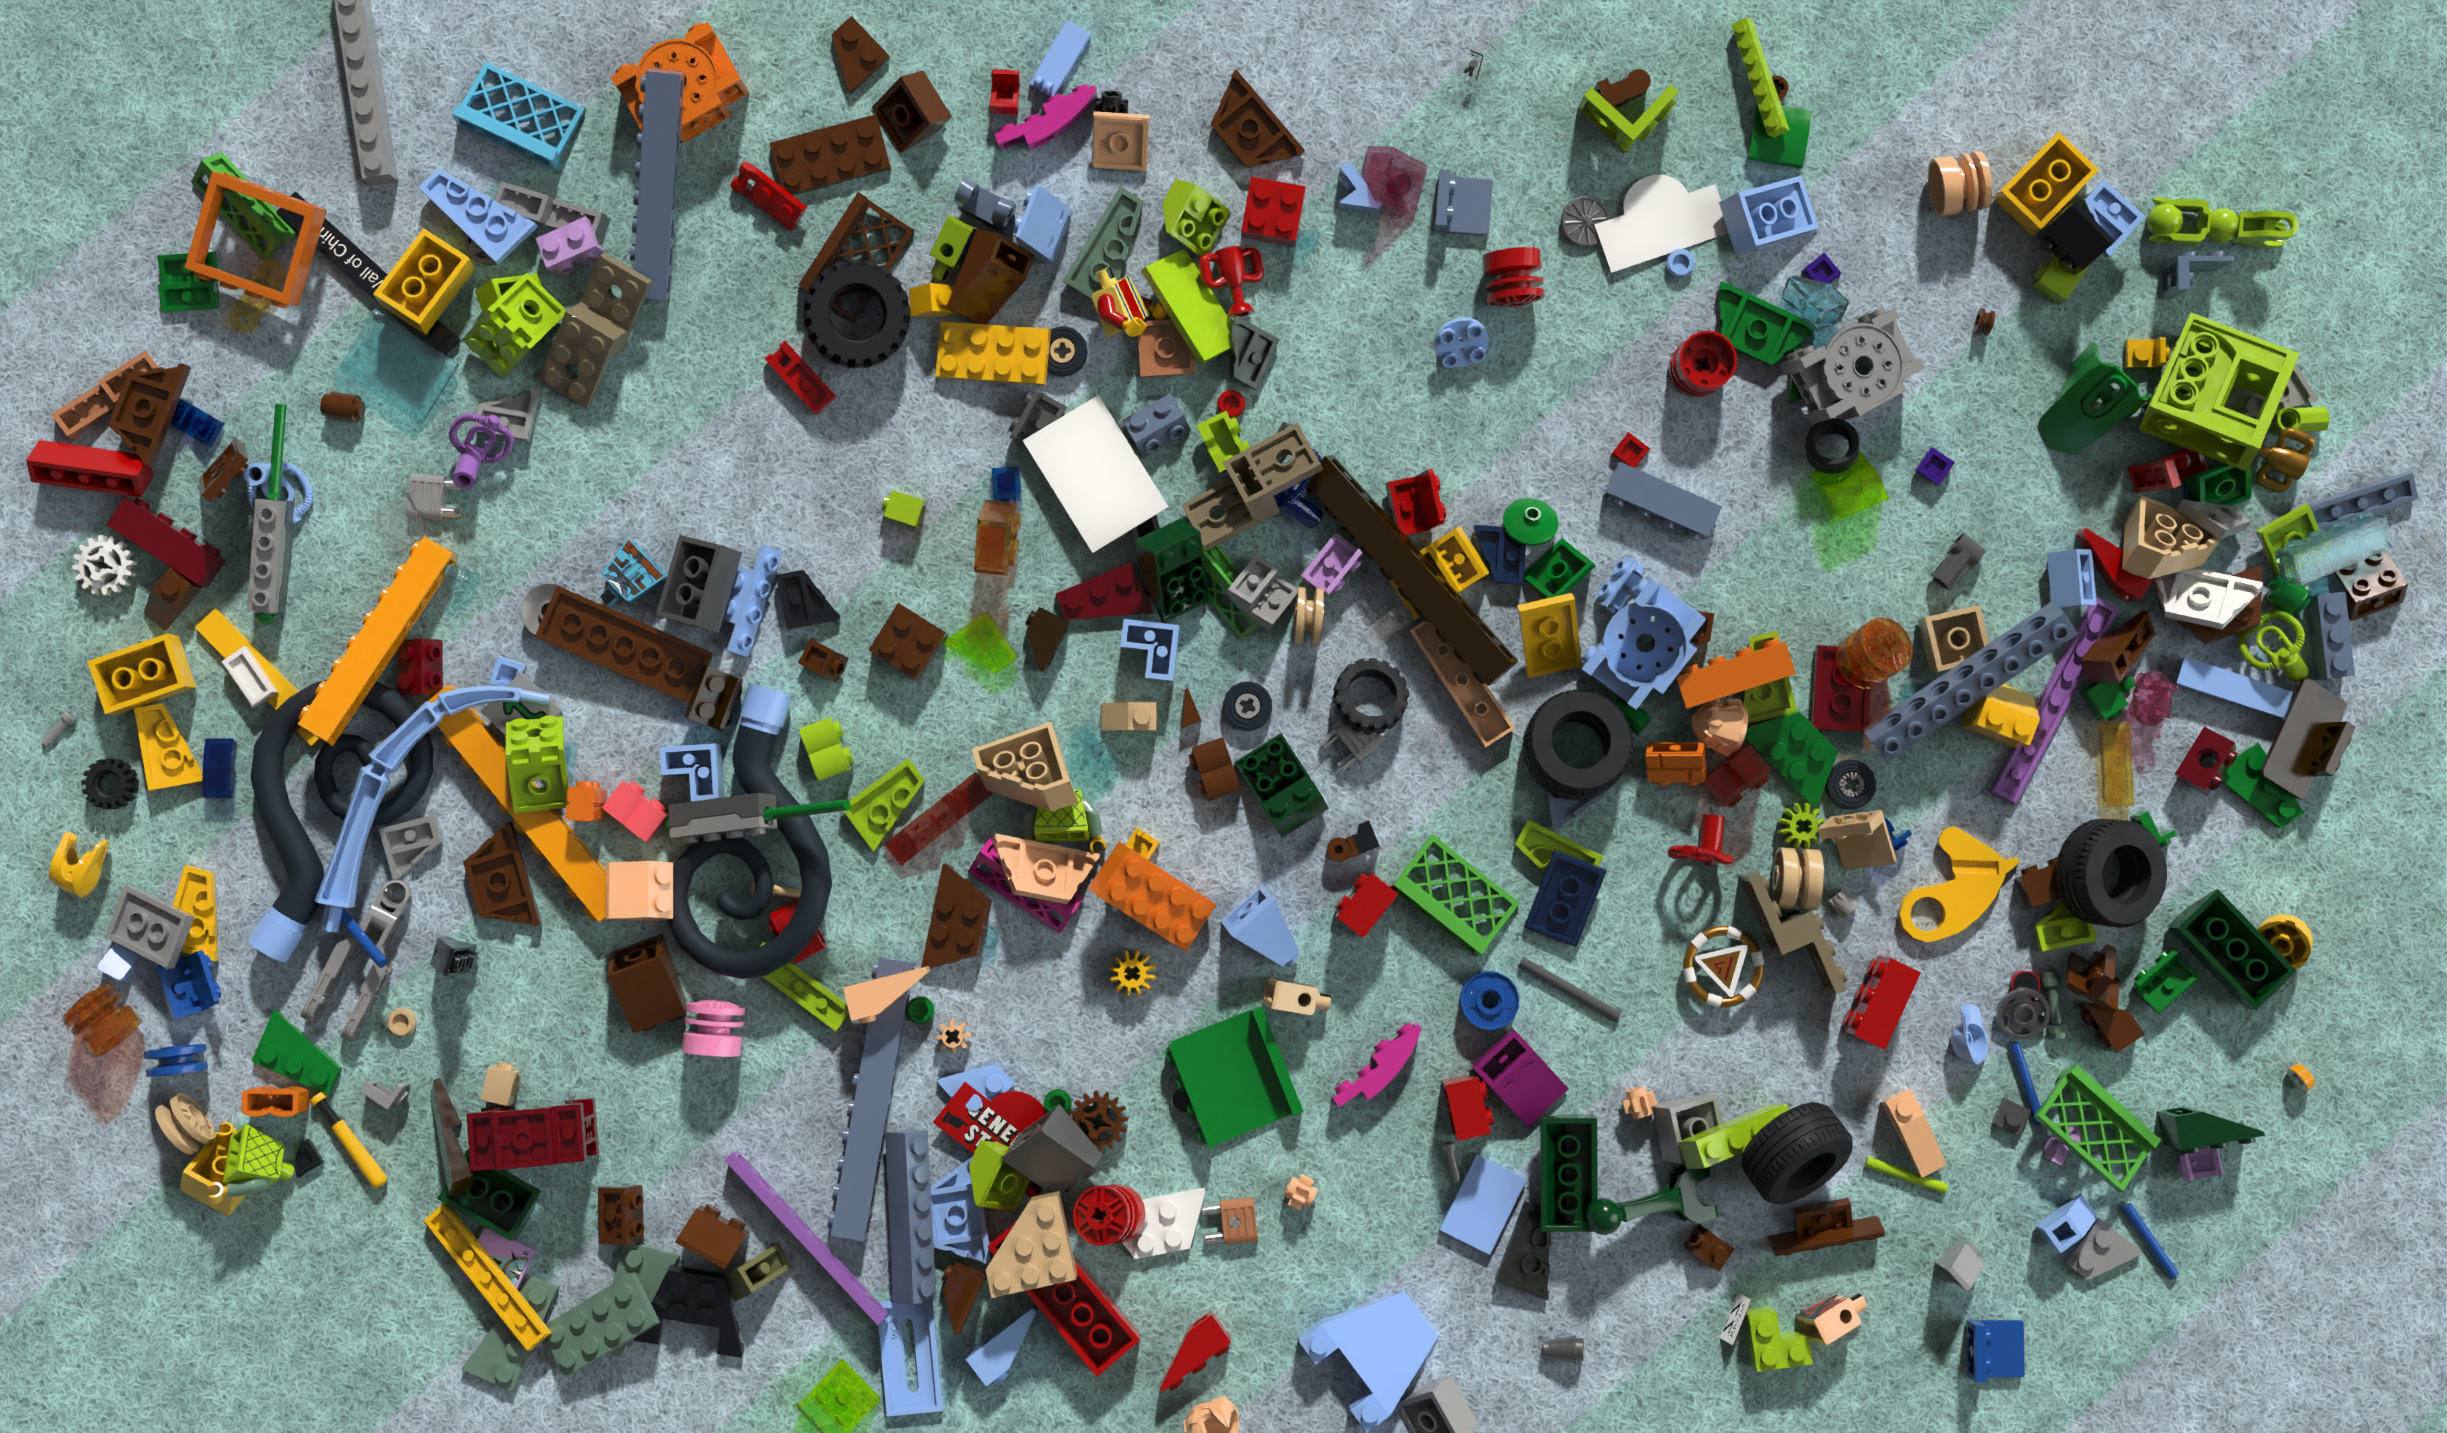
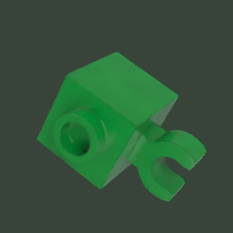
M2130 675L2129 677H2124L2120 684L2093 683L2079 693L2097 720L2107 719L2109 722L2123 714L2121 709L2129 704L2122 694L2137 686V683L2132 675Z

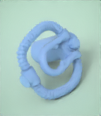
M269 462L251 463L244 472V478L249 483L247 499H249L248 502L253 511L255 510V490L257 486L261 487L266 498L269 489L267 486L269 485L271 467ZM283 462L282 471L286 470L293 473L300 480L305 494L303 504L298 508H294V525L302 520V514L311 506L313 492L304 472L295 465ZM282 475L281 486H284L289 493L287 500L294 501V489Z

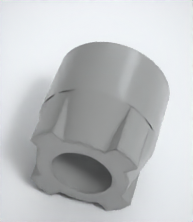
M1844 887L1831 895L1827 901L1841 918L1848 916L1859 905Z

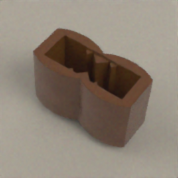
M1223 737L1192 747L1193 754L1188 755L1193 771L1199 769L1202 780L1197 783L1202 798L1208 796L1209 801L1241 791Z

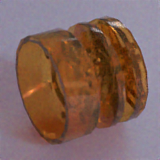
M1878 617L1862 625L1838 644L1836 651L1837 665L1842 675L1851 684L1859 688L1871 689L1881 685L1908 666L1913 654L1912 642L1907 632L1899 623L1889 618Z
M106 983L81 997L62 1018V1022L66 1027L73 1026L71 1033L74 1036L88 1031L81 1044L93 1058L99 1057L116 1047L142 1023V1018L130 1005L116 1010L122 1002L123 996L120 993L114 995L116 988L111 983Z

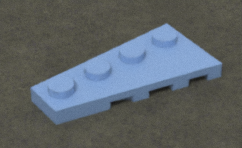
M440 168L436 169L419 186V189L498 265L538 227L533 221L520 216L512 209L499 204L484 193L476 191L468 184Z

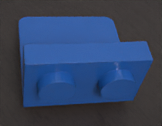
M203 950L196 951L185 958L179 959L175 969H168L161 965L155 967L171 1020L199 1013L219 1004L221 990L218 983L213 981L210 972L212 971V962Z

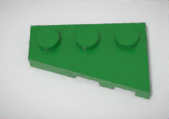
M277 1009L273 1010L251 1061L326 1094H331L342 1069L320 1047L313 1044L303 1035L300 1029L293 1026Z

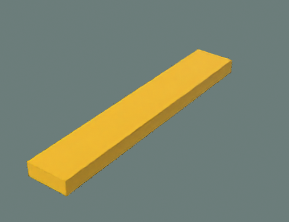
M215 608L195 627L225 659L243 646L249 648L278 691L277 694L266 700L275 710L289 697L299 692L218 609ZM302 727L296 730L311 746H315L321 740Z
M443 1203L423 1220L527 1352L535 1348L552 1333L451 1206Z

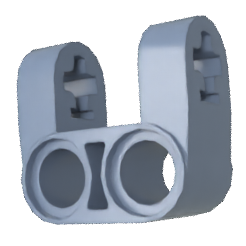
M966 178L959 185L954 197L958 210L1004 233L1017 208L1015 203L979 187L978 184Z

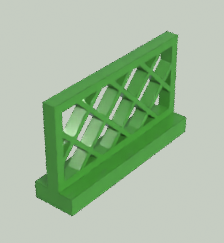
M1433 834L1430 835L1400 876L1390 886L1402 899L1476 957L1481 956L1485 952L1489 943L1520 904ZM1432 843L1441 849L1443 861L1428 862L1426 851ZM1446 854L1453 860H1447ZM1423 857V863L1416 864ZM1448 864H1460L1463 867L1464 878L1450 880ZM1443 865L1445 881L1430 882L1428 866ZM1424 867L1426 883L1416 884L1407 875L1413 868ZM1468 872H1470L1475 877L1469 878ZM1480 880L1485 884L1486 896L1472 897L1470 881ZM1465 882L1467 898L1452 899L1450 884ZM1446 884L1448 900L1437 901L1432 897L1431 886ZM1425 886H1426V887H1427V892L1424 891L1421 887H1425ZM1490 889L1494 891L1496 895H1491ZM1503 898L1511 907L1504 914L1494 915L1492 899ZM1487 899L1489 915L1474 917L1472 901ZM1468 902L1470 917H1457L1454 914L1453 903ZM1442 904H1449V909ZM1494 918H1500V920L1495 925ZM1490 919L1491 932L1486 938L1476 932L1475 920ZM1466 921H1470V922H1471V927H1470L1468 924H1466L1465 922H1466Z
M2077 1064L2066 1068L2058 1075L2057 1079L2059 1081L2034 1118L2118 1193L2123 1192L2150 1150L2155 1149L2161 1139ZM2065 1086L2072 1092L2074 1102H2063L2062 1090ZM2082 1106H2088L2093 1110L2095 1121L2085 1122ZM2064 1107H2075L2077 1122L2067 1123ZM2049 1108H2057L2060 1123H2053L2045 1116ZM2103 1125H2109L2114 1129L2116 1140L2106 1141ZM2086 1126H2096L2099 1141L2088 1142ZM2068 1127L2079 1128L2081 1142H2075L2070 1138ZM2124 1144H2131L2139 1152L2135 1159L2127 1160ZM2107 1145H2117L2120 1160L2109 1159ZM2089 1146H2100L2102 1161H2096L2091 1157ZM2121 1164L2123 1177L2120 1181L2112 1175L2111 1165Z

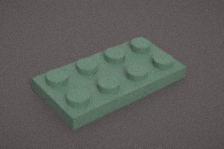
M633 1272L545 1324L552 1332L545 1339L563 1377L567 1378L659 1324L660 1321L636 1272Z

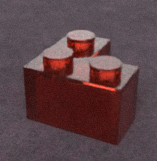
M1743 745L1737 752L1730 754L1705 777V782H1700V784L1719 807H1726L1728 805L1731 808L1743 798L1741 793L1745 789L1752 790L1755 788L1757 790L1769 780L1767 775L1772 769L1751 745Z

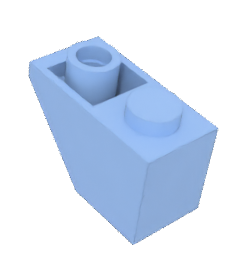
M2079 1193L2037 1223L2035 1227L2051 1249L2062 1253L2085 1236L2098 1216L2082 1193Z

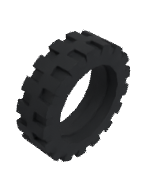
M1364 658L1359 659L1355 664H1349L1339 675L1333 689L1332 702L1333 704L1335 703L1336 707L1334 710L1337 716L1340 715L1342 723L1346 726L1350 725L1352 727L1351 730L1355 732L1360 730L1366 735H1372L1373 732L1381 734L1386 729H1392L1402 718L1408 705L1409 689H1406L1407 682L1404 677L1401 678L1399 675L1400 671L1396 667L1392 668L1389 666V662L1384 660L1380 662L1377 661V658H1369L1364 661ZM1361 677H1374L1383 681L1393 695L1391 709L1380 716H1367L1358 712L1348 698L1350 684L1355 679Z

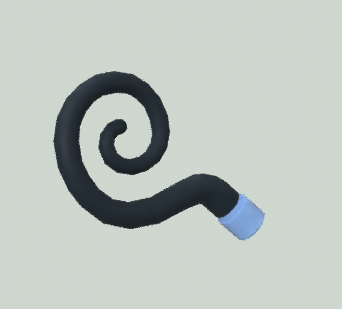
M323 681L313 683L289 697L271 715L254 744L251 783L259 817L280 855L288 879L270 910L264 912L247 942L263 954L283 963H286L305 934L303 930L319 907L320 903L315 902V898L325 875L323 864L290 805L283 778L284 751L294 732L300 727L298 723L301 711L306 705H311L316 697L315 691ZM377 681L361 703V705L381 712L397 728L416 711L413 705L396 690ZM429 732L408 753L409 773L406 781L395 796L380 803L372 826L391 823L410 812L425 794L433 774V746ZM343 733L333 746L326 742L323 744L315 759L314 780L320 798L332 814L342 820L345 819L350 801L344 798L336 787L333 777V764L338 755L348 751L354 752L365 767L370 763L369 753L374 749L372 744L359 735Z
M749 683L739 715L742 718L735 739L732 757L739 785L747 794L764 793L776 795V808L800 805L781 783L770 766L780 727L783 728L792 695ZM809 815L777 819V828L786 838L798 861L802 889L798 907L787 926L776 938L759 948L737 951L725 949L710 941L701 933L691 914L687 897L689 884L694 872L706 860L716 854H731L739 857L749 867L754 876V894L747 902L740 903L730 893L721 892L716 899L717 906L725 915L739 921L757 918L770 904L774 888L770 866L761 851L745 838L728 839L726 835H721L720 841H704V838L698 840V843L691 844L675 861L673 865V919H668V924L679 946L698 964L716 974L739 979L765 976L794 960L813 939L825 916L832 888V878L828 851Z

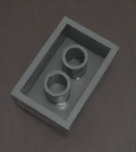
M679 535L656 616L719 633L742 552L723 545Z

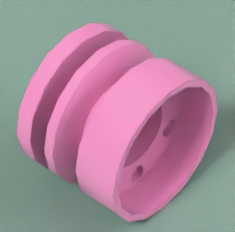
M702 1000L686 1003V1011L698 1013V1016L685 1017V1023L696 1025L697 1029L696 1031L683 1033L682 1052L705 1056H741L742 1036L730 1033V1028L743 1026L744 1021L731 1019V1017L734 1015H744L745 1007L720 1000Z

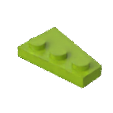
M909 757L849 800L850 809L843 811L873 852L925 782V778Z

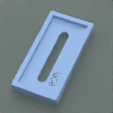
M893 1301L879 1302L889 1313V1316L878 1325L887 1417L943 1411L934 1301L918 1304ZM904 1319H910L913 1323L919 1386L916 1392L909 1391L907 1383L902 1321Z

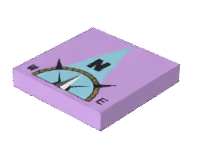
M485 1226L478 1241L518 1290L537 1249L519 1240L510 1241ZM463 1272L460 1278L472 1283Z

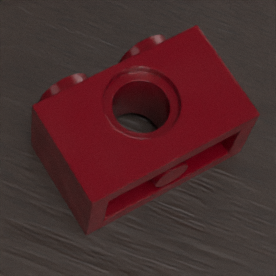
M2204 726L2175 772L2176 780L2205 796H2208L2211 790L2216 791L2223 779V776H2221L2222 771L2226 766L2230 768L2238 755L2235 752V742ZM2210 757L2216 760V764L2211 768H2204L2200 765L2201 761L2204 758Z

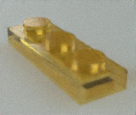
M2130 722L2100 723L2103 807L2135 806Z

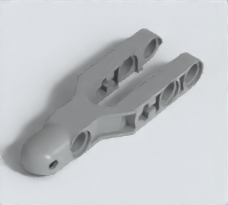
M392 880L385 883L360 927L387 958L388 963L383 968H379L375 962L373 963L360 989L362 993L354 1009L347 1014L349 1018L339 1037L347 1039L351 1043L359 1036L361 1032L359 1030H362L373 1008L372 1005L375 1004L393 969L389 944L399 927L398 924L403 919V913L412 896L409 884L402 880ZM397 888L405 890L406 895L403 899L395 897L394 892ZM353 936L335 945L302 1010L301 1017L305 1020L308 1019L309 1022L315 1024L321 1018L359 944Z

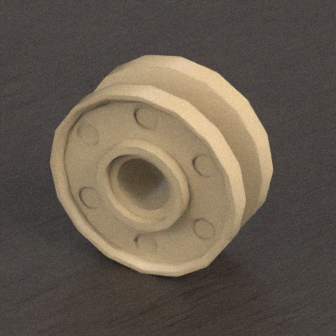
M1298 587L1294 617V645L1301 646L1304 634L1307 633L1311 636L1312 647H1319L1323 625L1324 589L1316 588L1313 600H1307L1306 588Z
M178 1092L171 1097L170 1104L163 1103L156 1108L155 1116L161 1130L173 1145L183 1153L192 1155L200 1150L201 1143L207 1144L215 1139L216 1133L211 1120L201 1106L189 1095Z

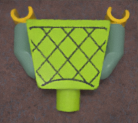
M1074 789L1078 803L1052 812L1030 805L1024 815L1023 836L1026 840L1035 841L1033 839L1035 838L1036 842L1089 841V836H1091L1092 839L1090 840L1089 847L1092 853H1094L1093 844L1095 842H1102L1103 850H1106L1105 840L1100 836L1103 833L1100 814L1089 798L1082 797L1080 789Z
M223 1122L219 1126L216 1140L219 1144H229L223 1182L227 1183V1186L223 1187L218 1182L211 1183L207 1187V1192H218V1194L209 1195L207 1199L210 1204H218L223 1200L224 1195H228L229 1198L248 1195L266 1190L278 1179L289 1181L294 1173V1166L282 1162L284 1154L283 1144L275 1140L263 1127L245 1124L244 1126H237L235 1129L231 1123Z

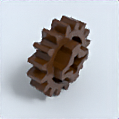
M1095 1090L1091 1098L1087 1093H1084V1102L1076 1099L1074 1103L1078 1109H1070L1069 1114L1074 1116L1073 1121L1081 1130L1080 1121L1086 1123L1089 1129L1087 1137L1094 1145H1097V1149L1102 1152L1104 1144H1107L1112 1149L1114 1147L1112 1140L1115 1139L1121 1142L1122 1137L1119 1132H1127L1128 1129L1122 1125V1122L1129 1120V1116L1122 1115L1126 1106L1118 1107L1119 1097L1117 1096L1113 1100L1109 1099V1091H1106L1104 1096H1100L1099 1091ZM1099 1102L1096 1109L1092 1111L1083 1110L1087 1105ZM1108 1106L1114 1110L1117 1121L1110 1118L1107 1112ZM1097 1114L1103 1115L1102 1120L1106 1122V1124H1101L1099 1128L1095 1127L1094 1121L1091 1120V1117L1096 1118ZM1106 1130L1113 1131L1110 1136L1098 1139L1100 1133Z

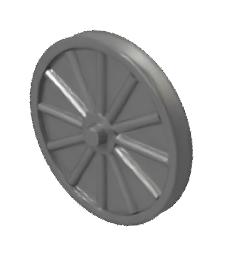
M1580 196L1565 206L1561 215V228L1564 235L1572 243L1584 247L1592 246L1600 242L1595 224L1610 220V214L1606 206L1599 199L1591 196Z

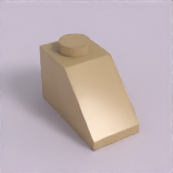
M1157 702L1102 703L1101 731H1157Z

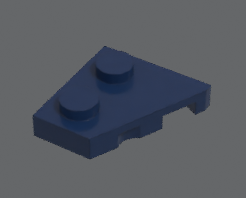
M1474 524L1473 531L1494 583L1523 585L1526 545L1514 541L1506 533L1504 527Z

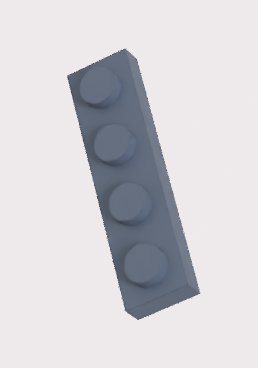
M2407 471L2307 505L2310 506L2320 531L2419 498L2414 475L2412 472Z

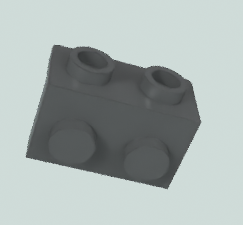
M1036 389L1034 394L1029 392L1022 404V407L1025 408L1020 418L1015 417L1008 431L1011 432V440L1027 449L1023 440L1061 418L1065 414L1067 406L1043 394L1039 389Z

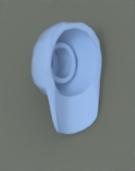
M1963 1004L1961 1006L1962 1024L1954 1028L1951 1035V1043L1954 1053L1960 1060L1978 1065V1063L1985 1061L1988 1054L1987 1036L1983 1027L1980 1009L1973 1004Z

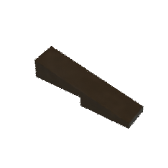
M438 1078L433 1080L430 1095L450 1196L470 1189L474 1174L473 1171H470V1165L457 1140L460 1136L462 1122L441 1079Z

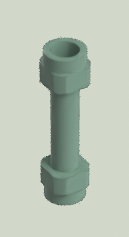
M2058 970L2041 972V985L2046 987L2048 1004L2050 1006L2051 1024L2047 1025L2050 1039L2067 1038V1023L2062 1022L2057 985H2061Z

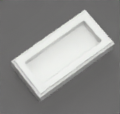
M243 646L221 661L252 708L258 707L278 693L247 646Z

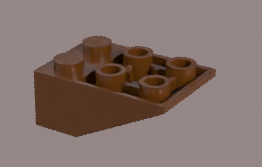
M976 229L946 307L976 324H988L1023 284L1035 255L1000 234Z

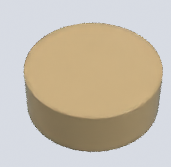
M408 1008L395 1009L387 1018V1027L396 1036L411 1034L417 1025L416 1015Z

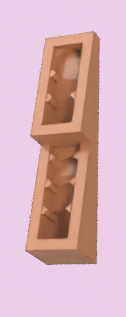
M144 351L99 379V385L51 415L72 442L114 411L128 373L137 371L147 372L150 369L159 367L147 351Z

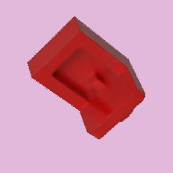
M993 69L991 73L990 113L1018 115L1020 99L1019 71Z

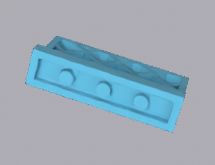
M485 62L462 104H457L452 115L457 125L557 171L561 163L560 157L582 120L585 108ZM490 72L499 76L502 84L486 89L484 80ZM520 86L524 88L527 96L510 100L507 89ZM504 90L507 102L492 106L488 95ZM485 96L488 108L478 111L470 108L474 99ZM542 97L549 100L551 108L535 112L533 100ZM529 102L532 113L517 118L513 106ZM510 108L513 116L512 120L505 122L496 120L494 112ZM566 109L576 112L572 121L560 124L557 112ZM554 113L557 125L541 130L538 118ZM535 119L538 131L529 134L521 132L520 123ZM560 131L562 139L556 148L546 143L544 135Z

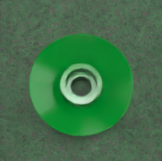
M1524 498L1514 501L1506 508L1503 515V526L1506 533L1514 541L1527 546H1539L1549 542L1555 536L1558 529V517L1555 511L1545 502L1533 498Z

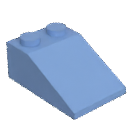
M1802 176L1742 191L1719 202L1736 255L1818 229Z

